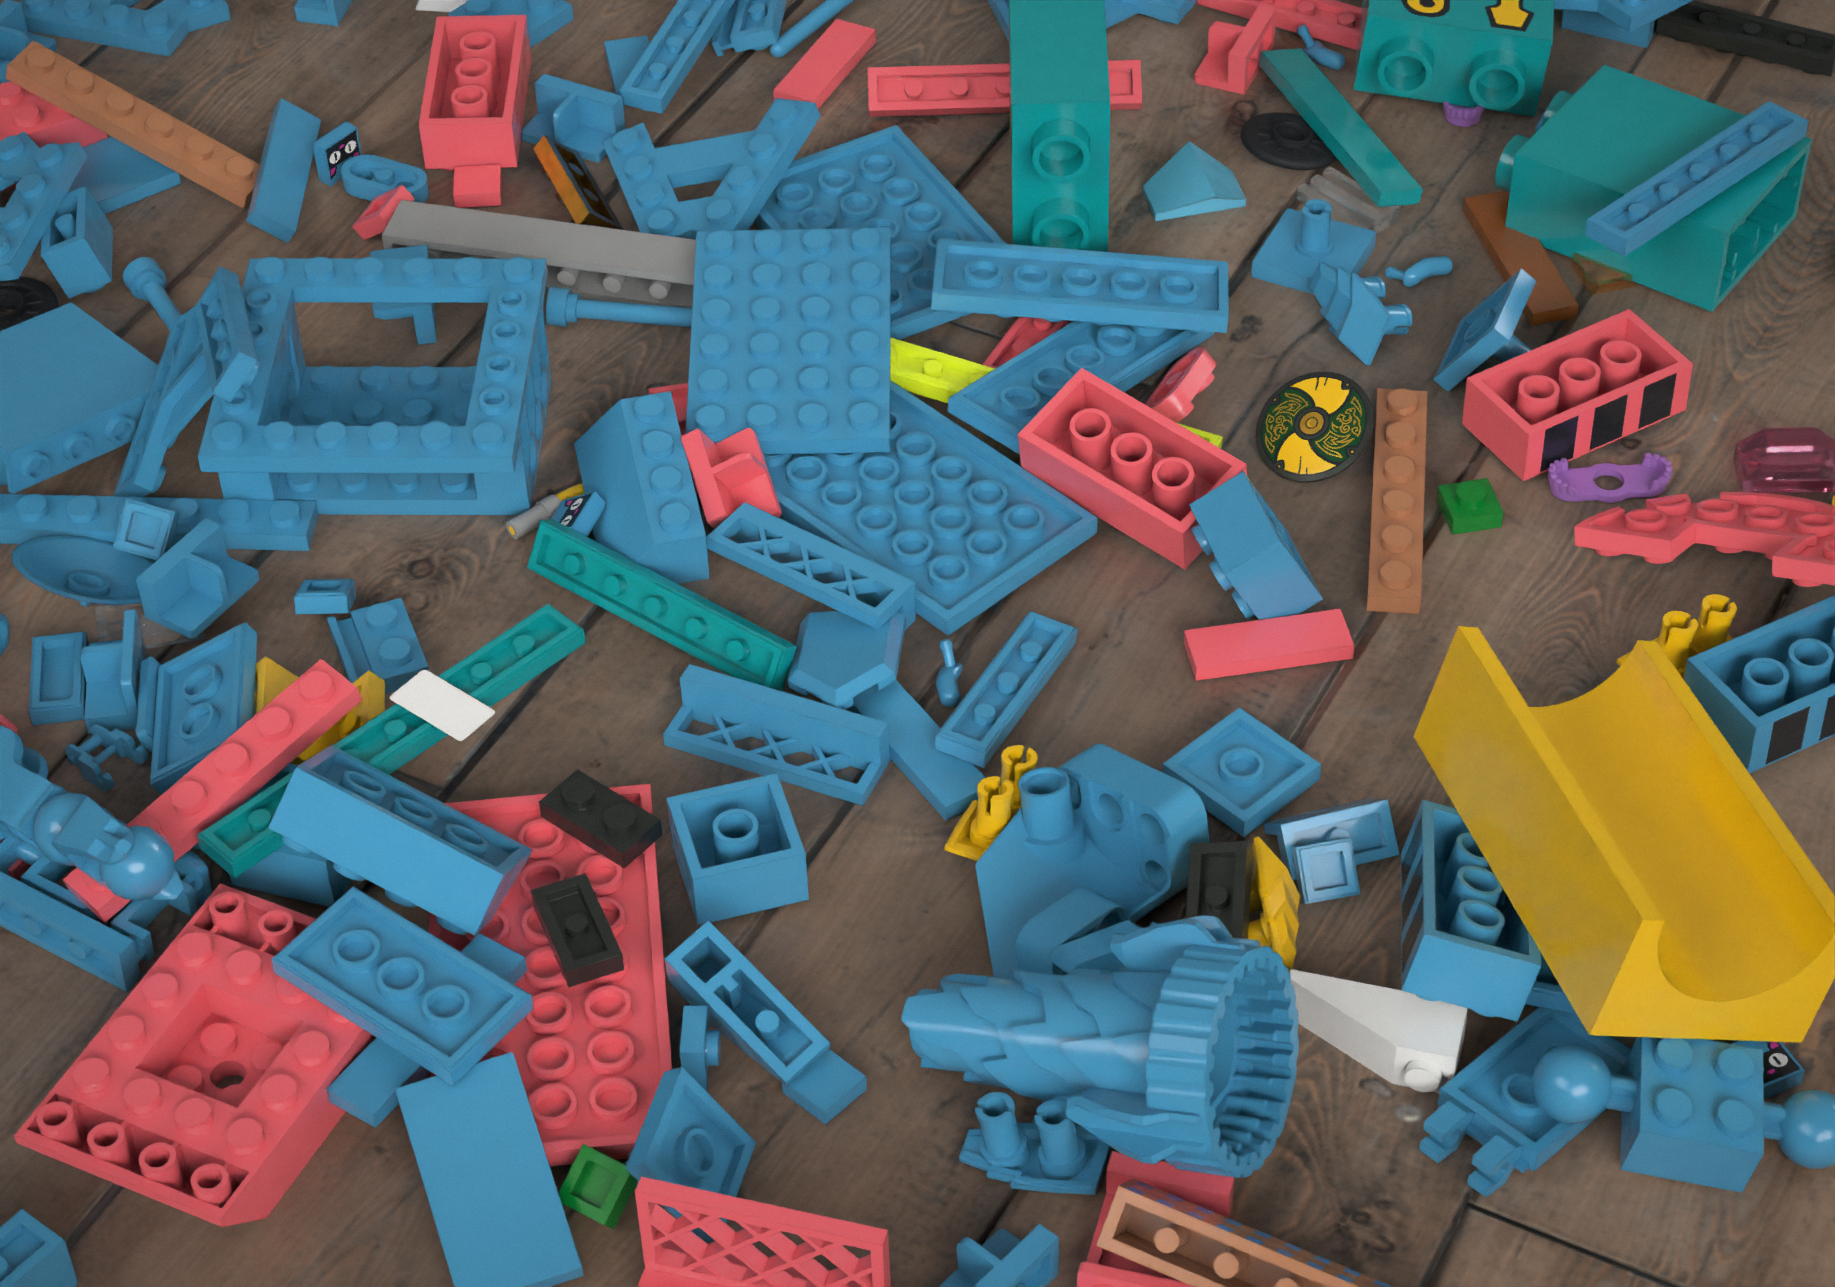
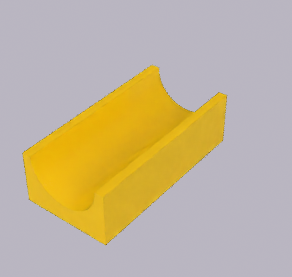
M1458 626L1413 737L1527 931L1539 948L1587 1033L1595 1036L1802 1043L1835 978V895L1658 642L1637 640L1633 650L1623 664L1603 683L1582 696L1551 706L1529 707L1478 627Z

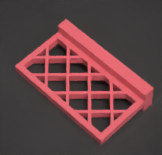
M641 1177L638 1182L635 1198L645 1265L638 1287H891L888 1230L646 1177ZM659 1205L673 1207L683 1216L674 1218ZM719 1218L736 1221L744 1229L736 1232ZM699 1227L713 1238L715 1242L707 1244L691 1230ZM781 1231L797 1234L806 1242L796 1245ZM761 1241L775 1252L776 1255L768 1258L752 1244ZM842 1245L870 1250V1254L858 1259ZM822 1254L838 1268L829 1271L816 1261L814 1257Z

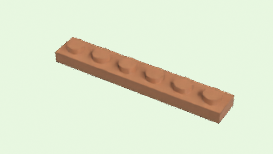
M34 40L7 65L6 79L237 206L245 209L251 202L260 166L257 162Z
M1377 388L1366 611L1420 614L1428 391Z

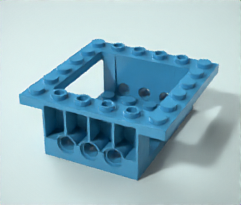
M326 257L312 259L250 258L242 287V296L244 297L245 309L249 318V326L252 339L254 340L259 367L252 383L246 389L240 387L231 402L216 395L213 396L198 453L201 472H218L223 499L316 501L318 514L520 515L531 509L552 387L543 313V301L548 277L546 259H527L523 257L511 259H477L474 257L461 259H428L424 257L412 259H378L375 257H365L362 259H329ZM295 302L488 303L477 366L306 367L294 305Z

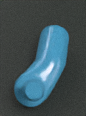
M1305 24L1297 28V33L1302 37L1306 45L1303 50L1311 59L1319 65L1333 70L1343 68L1345 57L1342 53L1325 48L1320 41H1314Z
M1448 256L1427 257L1421 259L1406 271L1398 270L1391 266L1387 267L1385 276L1389 279L1402 280L1404 286L1410 288L1427 277L1449 274L1452 271L1453 263Z
M944 639L939 641V648L942 650L945 666L940 668L937 675L936 689L941 704L951 708L957 706L961 700L957 681L963 666L961 663L955 662L952 641Z

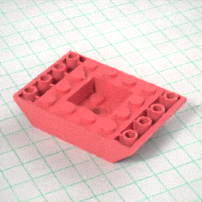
M220 883L14 1135L15 1141L24 1147L220 1227L266 1219L346 1112L329 1102L326 1088L376 1037L274 973L271 959L315 921V918ZM236 1075L244 1078L240 1084L230 1085L224 1089L216 1087V1084L221 1079L228 1076Z

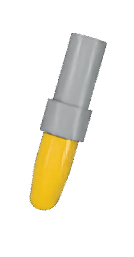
M580 483L569 487L556 495L551 494L538 501L533 508L507 521L506 529L509 535L517 540L539 528L540 521L551 519L562 500L584 494L583 484Z

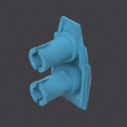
M1324 262L1318 263L1309 287L1320 305V314L1329 324L1328 330L1366 366L1371 365L1384 335H1405L1410 331L1407 327L1398 326H1412L1411 310L1405 304L1383 306V302L1378 298H1385L1386 288L1380 277L1369 276L1368 278H1360L1357 273H1352L1351 275L1343 267H1337L1336 269Z
M992 1092L978 1100L977 1104L980 1108L975 1107V1113L981 1128L969 1129L959 1156L960 1162L987 1172V1178L1011 1183V1189L1096 1195L1111 1146L1092 1135L1082 1126L1075 1125L1074 1121L1067 1118L1065 1112L1066 1101L1059 1099L1046 1101L1036 1109L1038 1115H1034L1032 1123L1017 1122L1015 1104L1008 1094Z

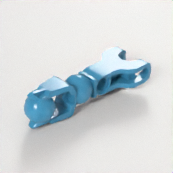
M0 725V841L4 838L14 837L40 850L47 859L57 864L75 865L95 882L123 899L136 901L143 899L173 900L179 896L184 888L179 874L174 868V851L160 832L143 826L128 828L111 817L94 799L84 794L66 793L61 787L48 781L46 759L35 750L23 746L22 739L11 729Z

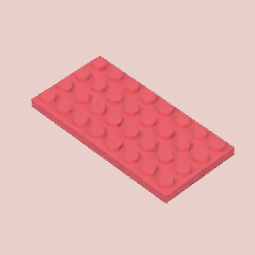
M651 784L609 787V789L653 815ZM547 794L444 803L533 849L528 861L493 918L475 936L470 933L461 935L443 928L437 923V916L428 912V932L460 952L480 933L524 956L526 959L527 971L514 985L532 995L533 1010L479 1062L513 1052L550 1167L572 1165L583 1144L615 1160L629 1159L628 1155L634 1148L663 1073L673 1069L656 842L627 867L622 868L542 818L539 801ZM586 873L622 952L624 970L568 988L534 910L530 890ZM430 1072L431 1077L436 1076L435 1074Z

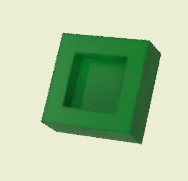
M1488 478L1438 485L1436 501L1452 535L1502 527L1503 510Z
M583 1144L558 1194L562 1204L609 1228L615 1229L638 1180L625 1169V1164Z

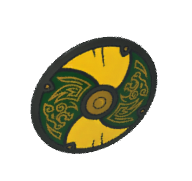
M1313 372L1296 377L1275 391L1261 410L1256 425L1258 452L1270 470L1290 481L1311 483L1334 477L1346 470L1359 458L1370 440L1374 423L1371 402L1359 384L1342 374Z

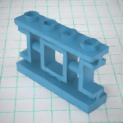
M101 807L104 811H106L111 817H113V818H114L116 821H118L120 824H122V825H124V826L127 825L126 823H124V822H122V821L116 819L108 810H106L105 808ZM14 837L5 838L0 843V926L125 992L141 978L138 962L141 959L148 961L155 954L151 934L145 928L168 904L191 916L198 909L197 904L202 906L212 894L207 865L195 853L188 851L174 863V868L177 870L184 888L179 896L173 900H131L119 910L121 913L111 922V929L98 922L100 918L68 889L56 884L72 866L57 864L47 859L40 850ZM18 859L31 865L21 876L22 882L8 874V869Z

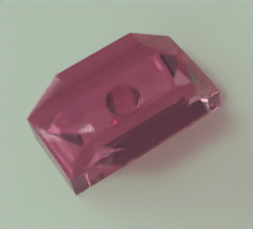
M1816 427L1763 428L1736 443L1733 461L1741 492H1835V439Z

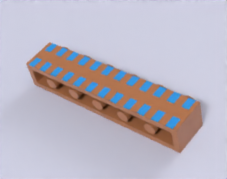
M1134 1178L1118 1186L1096 1246L1193 1287H1392Z

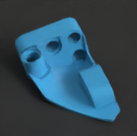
M1100 743L1088 747L1057 768H1036L1020 777L1018 788L1021 808L975 863L993 976L1014 979V970L1067 975L1066 972L1047 959L1052 948L1126 920L1135 923L1188 887L1191 843L1210 842L1205 805L1196 791L1186 783Z

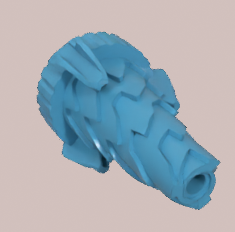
M1201 915L1136 929L1130 933H1114L1110 942V948L1125 966L1120 968L1118 972L1080 968L1067 975L1014 970V979L958 973L941 978L937 989L923 988L915 996L907 997L901 1021L909 1028L910 1041L915 1054L921 1057L920 1067L964 1073L963 1081L968 1083L1008 1088L1019 1095L1045 1102L1057 1099L1066 1101L1065 1112L1067 1118L1081 1125L1092 1135L1121 1154L1142 1163L1155 1164L1165 1159L1169 1165H1173L1176 1169L1246 1178L1252 1175L1254 1170L1258 1171L1264 1165L1266 1157L1271 1155L1275 1148L1276 1140L1283 1130L1295 1085L1296 1061L1299 1050L1298 1010L1296 1009L1294 986L1290 981L1291 975L1287 966L1283 965V959L1278 952H1273L1272 948L1260 945L1259 940L1232 937L1221 920L1215 916Z

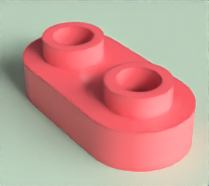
M1198 347L1190 351L1171 367L1145 405L1176 423L1180 422L1193 410L1194 405L1191 401L1195 395L1203 391L1214 380L1215 376L1212 371L1216 366V361L1204 347Z

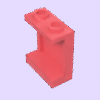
M1112 1151L1106 1170L1105 1199L1087 1260L1079 1265L1077 1287H1193L1096 1246L1118 1186L1133 1178L1231 1219L1234 1177L1180 1170L1164 1161H1159L1155 1164L1142 1163L1124 1154Z

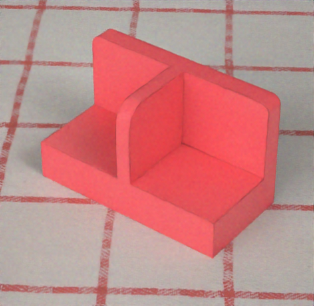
M1258 5L1245 27L1220 21L1213 22L1208 30V53L1195 72L1194 82L1199 85L1244 95L1261 68L1258 65L1261 51L1272 50L1274 46L1276 8Z
M699 428L681 436L705 517L711 527L716 529L744 502L779 518L782 515L757 434L751 428H746L718 443H714Z

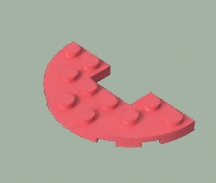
M1720 492V498L1691 503L1688 494H1679L1646 499V509H1637L1626 514L1623 508H1611L1587 518L1574 526L1575 546L1595 549V553L1602 556L1631 554L1643 556V560L1648 563L1663 564L1673 561L1691 545L1699 543L1715 546V550L1722 553H1739L1744 550L1764 553V557L1772 560V576L1792 579V582L1798 586L1814 587L1822 584L1835 586V506L1815 500L1769 493Z

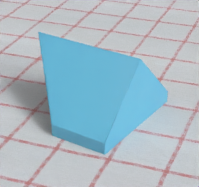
M1190 141L1143 185V195L1155 221L1246 206V197L1233 171Z

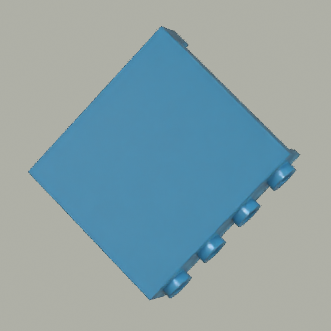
M72 302L0 331V461L6 465L8 491L11 494L132 442L158 368L156 363Z

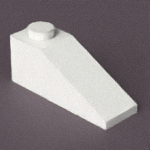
M1291 969L1290 981L1295 990L1299 1024L1392 1084L1410 1087L1419 1092L1439 1093L1440 1088L1457 1075L1465 1037L1468 1008L1439 1000H1424L1413 993Z

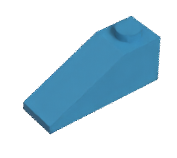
M709 920L664 959L669 984L691 1006H708L709 1024L716 1030H720L722 1035L785 1086L789 1085L830 1047V1042Z

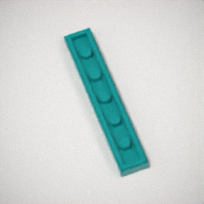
M1301 48L1261 51L1258 65L1378 207L1411 205L1420 202L1423 188Z
M553 519L540 521L528 561V569L732 677L783 691L797 648L796 645Z

